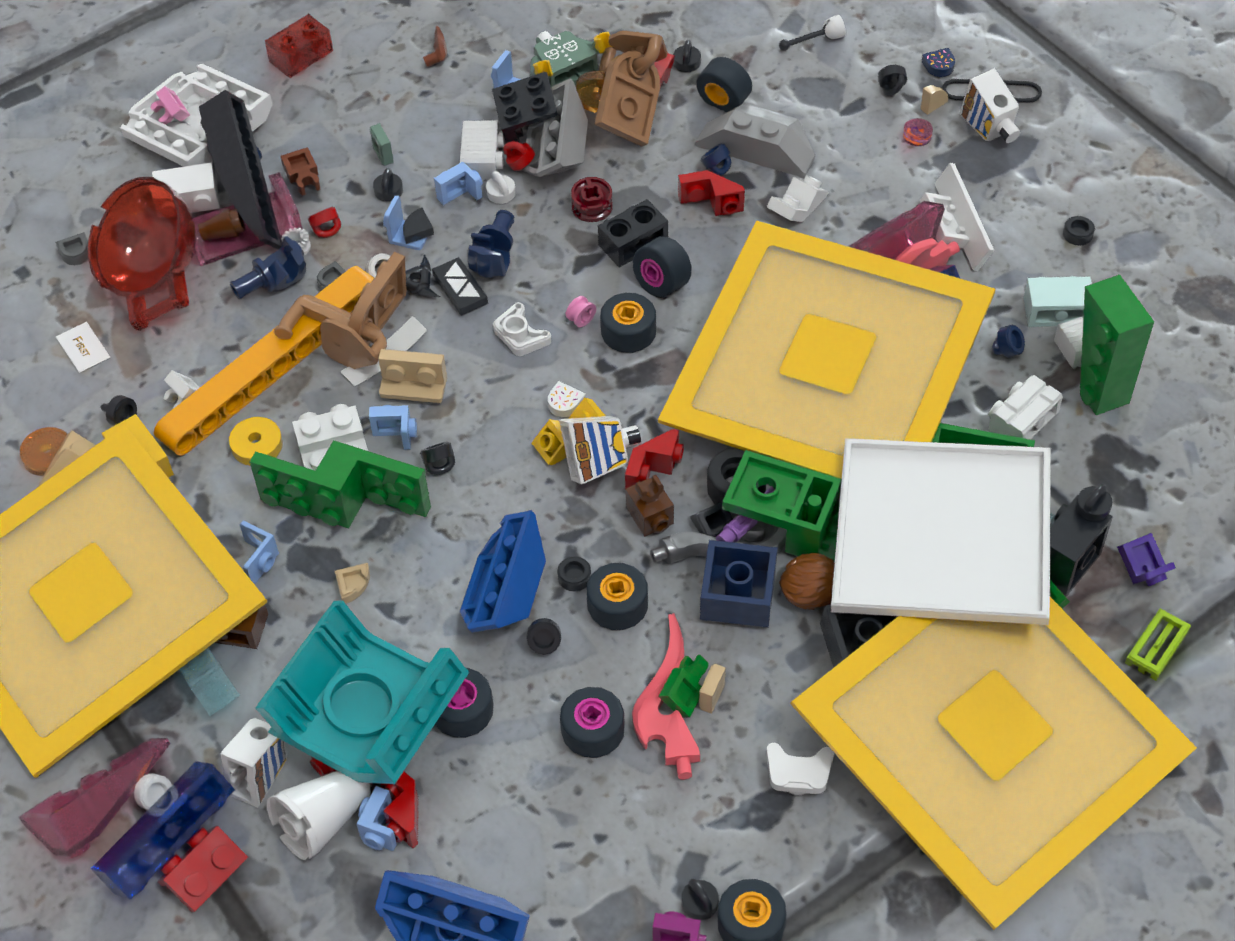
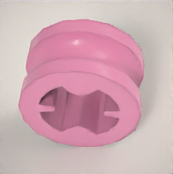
M579 296L569 304L566 310V318L574 321L577 327H584L593 319L596 313V306L592 302H588L586 297Z

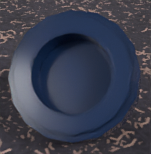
M720 143L701 157V162L706 169H710L713 173L724 175L731 167L730 151L724 143ZM724 160V165L718 168L716 165Z
M1013 324L1000 328L997 338L992 345L993 354H1003L1008 358L1022 354L1025 348V339L1022 331Z

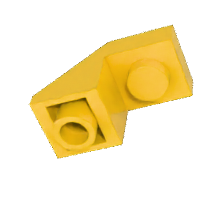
M583 398L568 419L605 416V414L592 399ZM549 419L531 444L546 463L553 466L567 457L560 423L558 420Z

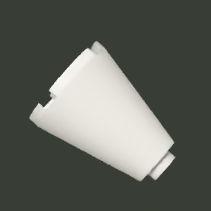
M339 771L332 772L274 793L273 796L267 799L269 819L273 826L278 823L285 832L280 836V839L293 854L303 860L308 857L310 859L318 854L360 808L364 798L370 797L372 783L357 782Z

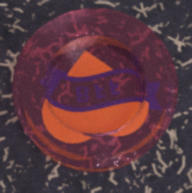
M911 119L904 125L903 139L912 146H924L932 139L933 127L925 119Z

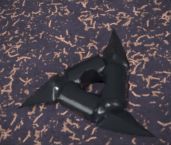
M425 254L419 266L406 270V290L416 295L440 297L430 289V271L432 270ZM420 278L419 282L412 281V280H415V279Z

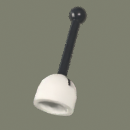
M840 15L830 17L824 22L821 30L789 41L783 39L779 42V48L786 51L792 45L824 34L830 39L844 37L846 35L844 22Z

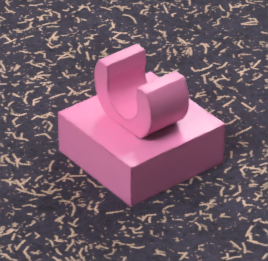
M164 86L156 92L161 101H155L150 108L155 112L165 108L164 116L158 119L161 123L168 124L173 120V117L182 122L190 116L174 91Z

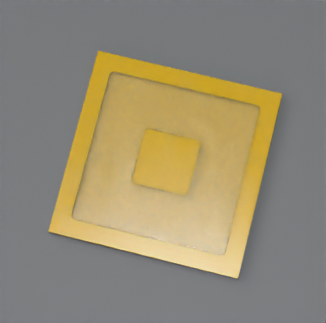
M756 220L658 418V423L744 451L748 450L842 479L845 438L912 442L933 441L993 299L995 288Z
M125 424L0 514V729L34 778L45 772L268 602Z
M1051 597L1049 625L898 616L790 703L993 930L1197 749Z

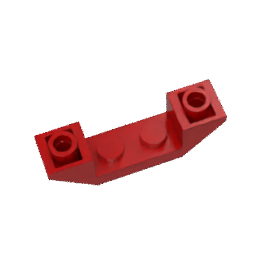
M313 757L309 761L313 769L321 776L337 771ZM403 771L395 784L381 783V788L389 790L391 799L394 800L383 812L387 823L386 827L394 831L396 842L401 843L404 841L414 849L418 845L419 797L415 780Z

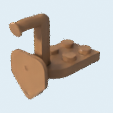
M619 31L609 37L608 43L612 47L606 48L605 52L602 53L597 75V85L602 89L594 125L642 147L647 145L660 91V78L654 63L665 59L668 52L660 35ZM616 51L623 52V54L615 57Z
M393 252L387 262L383 261L380 264L376 277L371 283L368 282L364 286L361 297L352 314L314 296L302 295L296 299L281 319L278 327L274 329L275 335L281 339H290L293 335V327L304 314L321 322L322 348L331 359L353 369L377 364L380 350L387 348V339L381 329L406 296L405 256Z

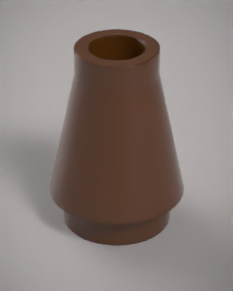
M228 208L207 221L199 223L198 230L202 240L206 241L209 239L239 237V233L245 232V225L237 209L231 210Z

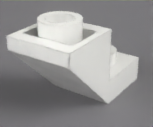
M808 175L804 179L793 177L783 198L772 196L767 208L791 221L803 222L821 204L829 192L820 188L822 182Z

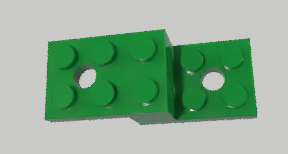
M335 440L331 443L316 471L256 451L249 461L260 500L270 506H281L290 509L300 516L308 515L321 519L324 523L331 526L339 525L349 529L366 498L378 505L386 504L398 508L409 515L416 514L426 517L431 509L425 469Z
M745 450L723 499L722 509L787 529L786 553L796 556L819 553L831 558L835 562L842 479ZM762 485H769L775 490L772 493L764 494L759 492L757 488Z

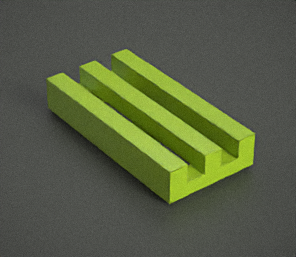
M1160 608L1127 656L1125 664L1130 667L1133 664L1138 666L1137 671L1143 674L1147 671L1151 674L1150 678L1157 681L1188 634L1191 625ZM1165 620L1168 622L1145 658L1140 657L1139 654L1161 621ZM1174 627L1179 628L1180 630L1157 665L1152 664L1151 662Z

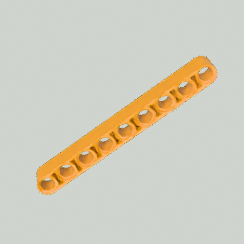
M353 266L314 297L350 313L354 310L360 299L364 286L368 282L371 283L374 277L362 268ZM303 314L293 327V335L290 339H281L275 335L274 329L162 417L154 428V436L179 456L190 452L322 345L321 322Z

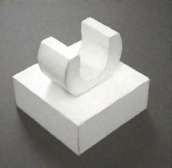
M171 370L164 379L171 387L166 391L164 399L174 403L178 398L177 403L173 407L174 409L200 387L191 378Z

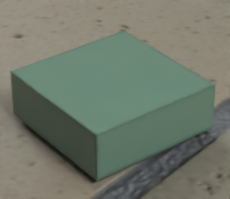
M380 123L370 126L372 146L379 160L384 166L394 163L391 142Z

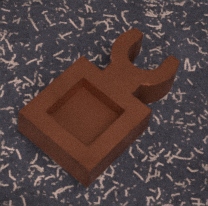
M308 147L280 156L290 182H297L298 191L302 196L306 195L304 189L306 185H314L317 191L321 189L319 177L317 176L319 175L318 168Z

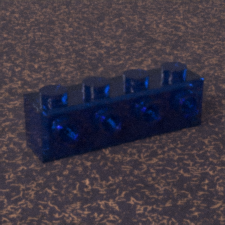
M195 761L94 864L91 870L115 895L131 899L141 892L147 885L148 880L175 855V852L187 840L200 830L201 825L225 804L226 799L235 791L234 787L213 764Z

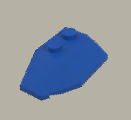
M532 510L505 515L500 522L501 527L490 537L478 555L460 609V614L467 624L468 630L472 633L501 628L529 618L546 563L536 515Z
M390 870L384 872L375 905L376 911L380 917H383L396 941H523L530 915L504 898L435 876Z

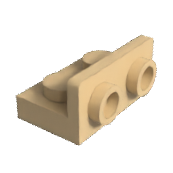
M387 349L380 350L378 360L382 376L379 389L381 398L432 403L442 402L447 382L444 355Z

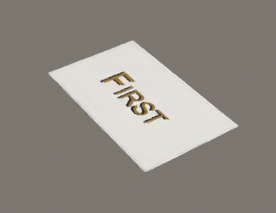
M87 322L56 336L79 373L110 358Z

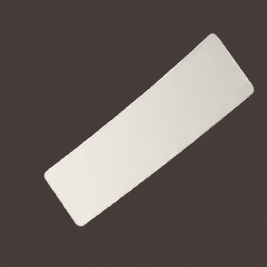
M412 316L398 331L387 339L386 349L407 351L421 338L427 329ZM378 361L375 365L357 369L347 367L341 370V373L354 386H357L380 372V365Z

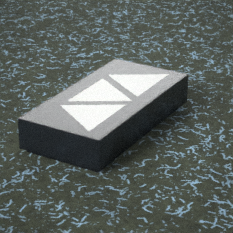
M460 257L432 269L434 278L461 316L488 304L487 295Z

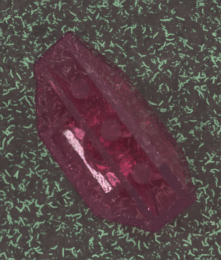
M923 201L913 209L891 219L848 247L895 260L907 247L930 238L935 240L945 211L944 205Z

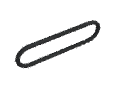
M950 79L943 84L942 89L946 91V87L952 83H969L970 79ZM1003 80L1006 85H1028L1037 89L1038 94L1035 97L1015 98L1017 102H1034L1042 96L1041 87L1034 82ZM947 92L949 99L964 100L965 96H954Z

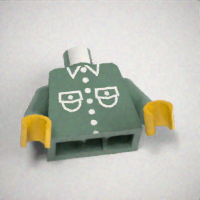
M546 31L540 33L536 38V45L534 46L535 56L530 62V76L547 72L552 87L569 78L576 85L598 74L597 55L604 53L606 48L612 47L608 43L610 33H600L593 38L594 41L592 42L576 37L570 31H564L555 36Z

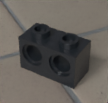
M648 199L629 207L624 212L608 218L598 225V245L619 268L633 261L635 252L642 246L658 237H668V220Z

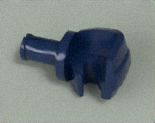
M499 210L496 213L493 224L485 225L480 229L479 233L471 234L472 245H469L467 249V262L469 269L478 273V275L486 278L504 277L510 264L509 251L513 245V238L509 230L514 223L515 217L511 212Z
M288 236L283 237L282 246L279 250L268 256L264 261L260 258L252 260L253 271L231 281L230 286L235 296L240 300L261 287L271 293L295 284L306 273V262L301 246Z

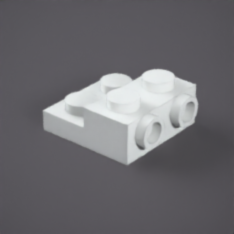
M338 404L332 407L328 413L317 415L313 412H307L302 414L297 421L292 422L302 461L306 468L316 471L333 440L368 451L356 406L348 407L345 404Z

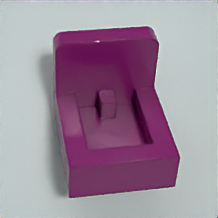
M674 911L665 912L664 914L655 913L652 926L653 941H706L707 935L700 934L701 920L686 918L684 914Z

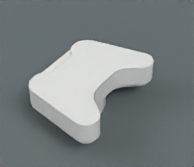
M519 302L515 303L498 317L493 323L495 335L506 344L514 355L523 356L551 344V333L547 330L532 329L524 317L525 307Z
M770 743L766 749V757L772 788L777 791L789 792L793 795H804L806 793L820 794L824 792L828 783L834 752L830 747H823L812 757H797L786 754L779 744Z

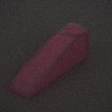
M151 738L114 759L110 763L111 770L103 769L93 774L89 773L80 779L81 787L63 794L61 791L54 793L19 816L20 821L53 855L70 856V858L81 855L90 848L89 842L103 832L134 792L140 778L148 774L169 747V740L167 738Z

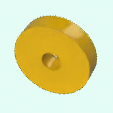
M251 417L239 422L232 429L229 436V445L235 459L242 464L250 466L249 461L255 451L276 458L282 449L283 440L280 429L275 422L264 417Z

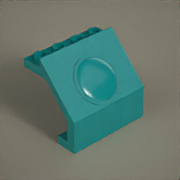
M343 600L333 601L255 709L271 726L268 731L269 734L353 780L363 783L395 784L469 674V671L450 648H440L430 663L407 653L370 633Z

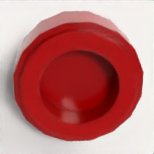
M512 141L506 143L503 147V152L507 156L506 163L513 171L525 168L535 156V151L528 143L521 144Z
M333 206L308 217L309 224L318 237H331L338 233L341 228L339 215ZM330 220L333 221L334 225L332 228L325 231L320 229L319 225Z

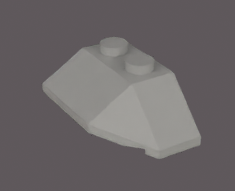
M570 78L551 87L558 115L531 124L528 127L526 143L535 151V156L531 163L523 168V171L527 174L543 177L564 172L584 163L588 119L575 84Z
M745 103L707 122L696 141L697 147L707 150L720 143H724L729 149V156L802 178H805L815 159V153L798 118Z

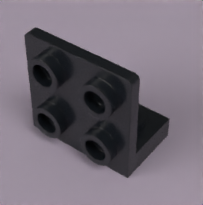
M547 72L492 89L501 131L507 143L512 141L520 143L519 137L524 136L522 127L558 115Z

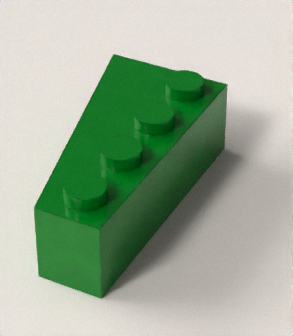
M1120 274L1085 286L1080 396L1084 404L1089 405L1095 415L1130 404L1154 325V320Z

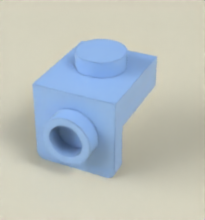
M464 162L442 172L434 178L436 197L443 205L467 191L476 200L482 198V178L476 170H471Z
M383 405L369 407L372 435H401L404 450L411 449V438L417 437L416 418H410L409 406Z
M375 786L370 797H365L362 801L358 813L359 819L356 824L361 840L368 847L375 850L385 848L394 851L397 845L395 834L392 829L384 826L386 820L383 812L392 800L389 790Z

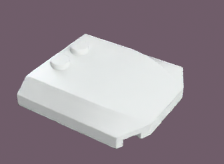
M200 64L197 65V72L189 75L179 72L172 75L132 106L128 113L130 120L127 125L122 124L120 129L125 138L183 167L205 163L214 164L211 154L207 149L208 142L205 131L201 126L199 106L222 91L227 90L244 100L253 132L266 121L273 102L270 94L207 65ZM164 86L177 94L189 112L190 116L182 122L173 117L170 123L163 124L158 119L164 116L165 108H161L158 112L150 108L155 101H161L156 92Z

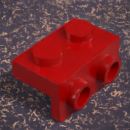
M218 826L212 827L208 831L202 827L187 842L191 848L181 858L175 854L160 869L164 875L157 882L162 887L166 886L191 912H195L248 858Z

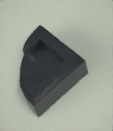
M423 208L412 212L404 222L403 234L406 244L434 235L433 226Z

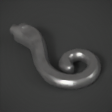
M754 526L742 538L748 541L760 540L765 537V528L763 526ZM774 526V533L770 537L751 545L777 547L778 553L786 545L787 529ZM697 532L676 533L660 539L659 547L650 550V555L655 563L665 559L668 564L692 556H707L709 540L716 541V537Z

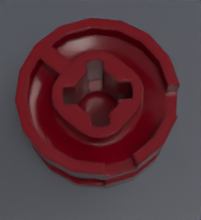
M586 177L577 181L571 189L573 214L585 222H598L608 217L612 211V188L610 184L598 177Z

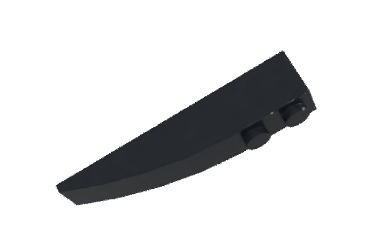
M224 90L199 106L201 126L205 131L208 142L207 149L211 154L218 176L231 202L244 222L261 242L279 250L282 246V241L244 100Z

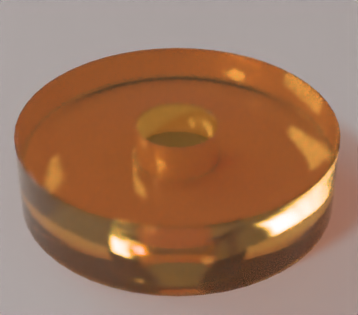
M590 71L582 74L577 79L575 87L584 109L597 113L606 75L605 72Z
M45 427L30 433L20 446V457L25 468L34 475L44 476L67 433L55 427Z

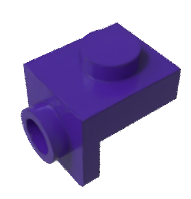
M1152 533L1117 546L1133 585L1146 581L1148 586L1157 584L1168 579L1166 572L1176 568L1174 562L1165 564Z

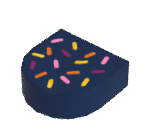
M948 47L922 54V63L931 75L946 77L954 71L955 58Z

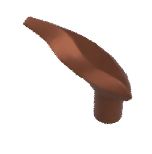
M438 26L435 29V43L433 46L435 52L423 57L427 67L445 61L447 57L444 35Z

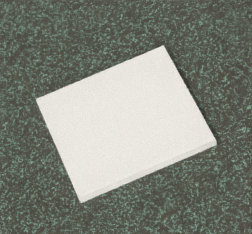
M845 438L831 612L1049 625L1051 448Z

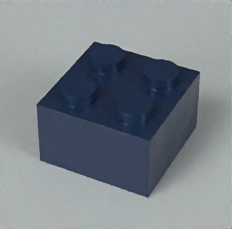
M709 540L700 597V620L769 628L778 548Z

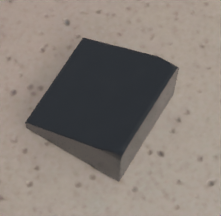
M722 502L690 516L693 524L701 534L713 537L719 535L723 531V527L733 520L730 512L722 509Z

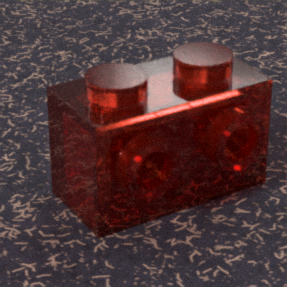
M307 14L265 40L269 62L289 78L333 51L330 30L310 14Z

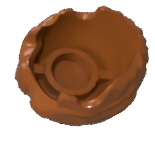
M819 553L802 554L791 560L786 565L779 581L785 598L793 605L808 610L831 605L835 562L831 558Z

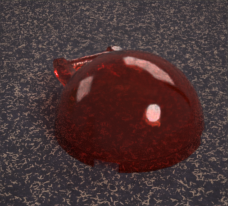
M149 176L129 180L116 188L101 205V208L106 211L99 226L93 224L91 226L88 241V261L93 276L102 288L108 289L118 296L126 297L129 321L135 330L141 331L148 327L150 321L175 308L181 310L189 305L185 271L190 265L195 252L196 229L190 209L179 193L171 186ZM168 288L169 298L148 309L146 308L145 296L159 293Z

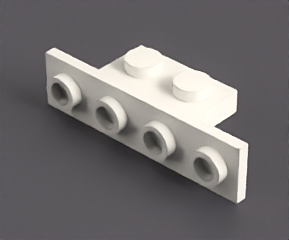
M949 163L934 183L939 194L926 192L920 199V203L938 242L943 240L946 244L952 241L957 242L959 247L964 249L973 271H979L994 252V248L955 164Z

